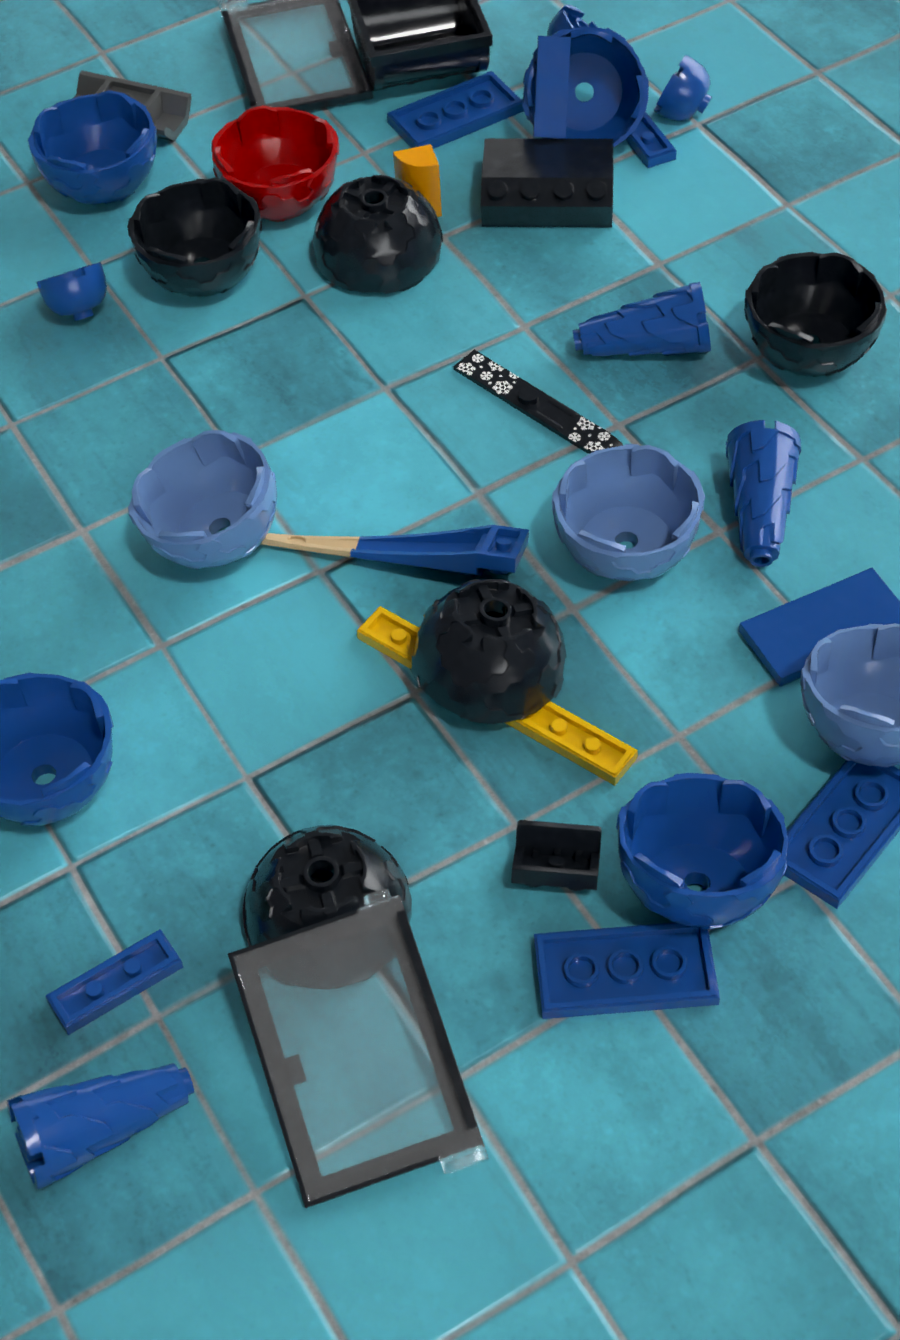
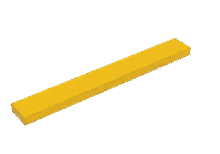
M379 606L358 628L357 638L411 669L414 645L419 627ZM551 701L524 719L504 722L614 786L638 757L637 749Z

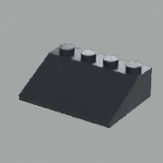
M485 138L480 206L482 227H612L613 139Z

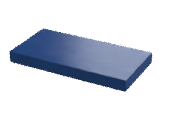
M490 71L387 113V122L411 148L431 144L434 149L524 112L522 100L493 71Z
M869 568L740 623L739 632L777 684L783 686L801 678V670L817 642L835 631L868 624H900V601L873 568Z
M846 760L787 831V868L784 876L838 909L900 831V769L894 766H867L852 760Z
M662 923L534 934L542 1019L719 1005L720 995L709 931L703 930V928L678 923Z

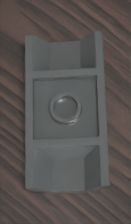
M83 70L79 73L77 92L73 98L99 94L108 90L124 93L146 106V109L151 114L153 124L156 126L157 138L175 142L188 124L192 100L191 93Z

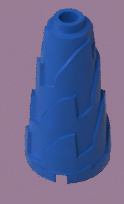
M700 282L656 293L652 298L623 305L621 309L597 315L586 322L579 323V329L573 330L576 351L583 350L584 355L592 356L622 354L640 356L659 353L668 356L711 352L709 326L706 321V307Z
M765 420L741 424L727 435L726 441L729 480L734 492L735 516H738L740 548L746 560H749L752 565L757 567L769 566L779 557L780 545L783 543L787 514H790L793 484L796 485L798 461L801 453V439L797 431L789 425L775 421V429L765 428Z
M175 1063L150 1070L131 1071L117 1076L106 1075L72 1085L52 1087L7 1100L11 1123L17 1121L18 1124L15 1136L36 1189L49 1186L53 1182L71 1174L90 1160L123 1144L132 1135L153 1125L159 1118L188 1104V1095L194 1093V1086L186 1067L178 1069Z

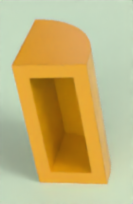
M431 144L394 151L395 179L403 180L413 186V189L416 191H420L433 207L437 217H441L439 163Z

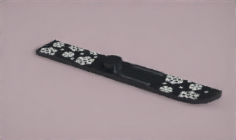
M473 350L453 366L454 370L588 454L596 450L623 446L615 436L476 350Z

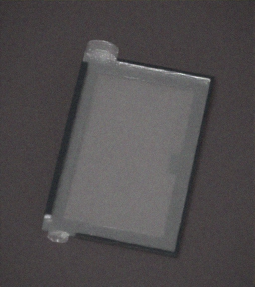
M247 0L219 1L223 25L250 109L264 105L269 107H289L307 112L373 98L372 87L339 0H267L248 4Z
M388 889L375 891L363 897L365 907L228 953L305 1208L321 1204L439 1161L444 1174H449L489 1159L400 895L391 897Z

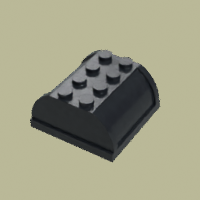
M347 0L351 11L357 50L373 91L404 84L411 85L431 79H443L448 76L464 73L482 72L488 69L490 46H493V35L478 0Z

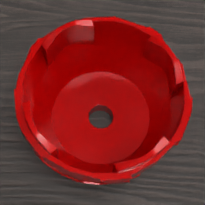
M264 105L246 110L237 119L228 122L215 134L211 150L214 175L216 178L231 182L236 188L251 198L253 197L258 204L261 218L273 222H284L307 212L327 195L334 180L337 155H339V139L336 131L327 120H323L309 112L289 107H269Z

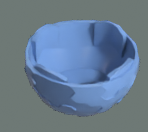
M221 430L203 431L195 437L184 438L162 450L153 458L149 466L137 475L132 488L130 506H128L129 516L146 542L160 556L192 569L224 566L249 556L265 539L273 523L277 506L275 473L272 472L263 452L254 444L251 438L235 432L228 433ZM228 527L225 530L218 532L220 529Z
M625 444L623 446L596 450L571 464L553 491L552 512L558 536L577 563L596 576L629 582L660 576L676 566L687 555L698 531L701 513L704 510L705 495L695 472L674 459L667 451L650 445ZM628 541L632 542L636 546H634L633 548L626 549V545H622L619 543Z
M868 624L837 630L817 642L801 670L800 685L806 715L811 725L818 731V736L822 741L845 760H852L867 766L890 767L899 765L900 624Z

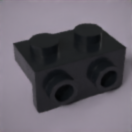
M519 820L516 828V847L512 864L511 883L525 884L529 887H565L573 891L597 890L601 827Z

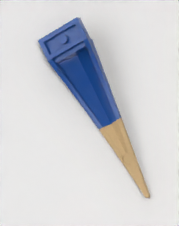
M486 525L459 530L389 536H303L267 533L260 545L482 577L484 569L493 574L515 573L528 545L529 530L499 525Z

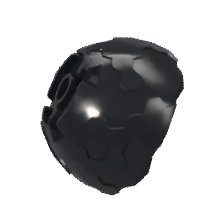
M385 175L360 177L340 186L325 202L317 218L313 237V247L317 261L316 266L327 280L349 291L385 294L405 291L419 284L439 261L443 242L442 229L437 215L423 194L413 189V186L407 182Z
M210 178L169 185L156 193L146 195L136 206L132 217L129 218L127 228L135 257L151 276L152 280L172 293H180L191 297H207L230 290L248 273L259 251L262 219L258 204L253 197L251 198L229 181Z
M804 252L781 256L771 264L763 266L745 291V318L749 324L753 336L752 340L756 347L779 370H786L799 376H831L844 371L858 362L877 340L887 313L884 293L875 275L861 264H858L853 258L836 252L825 254Z
M501 579L470 580L451 590L439 600L436 599L424 613V619L415 640L412 668L410 670L419 688L427 693L437 704L459 715L460 718L484 724L524 719L526 716L540 710L559 694L564 681L563 671L565 658L567 657L563 633L550 608L526 589Z
M317 825L293 832L278 841L266 852L256 865L246 887L243 903V925L248 945L252 946L356 909L359 911L364 908H370L399 896L410 923L412 898L405 873L390 852L383 846H379L375 839L358 830L337 825ZM320 869H327L334 873L333 877L324 883H317L310 879L311 875ZM383 926L267 966V968L276 979L287 985L293 984L310 989L329 990L368 980L393 959H396L397 956L387 926Z

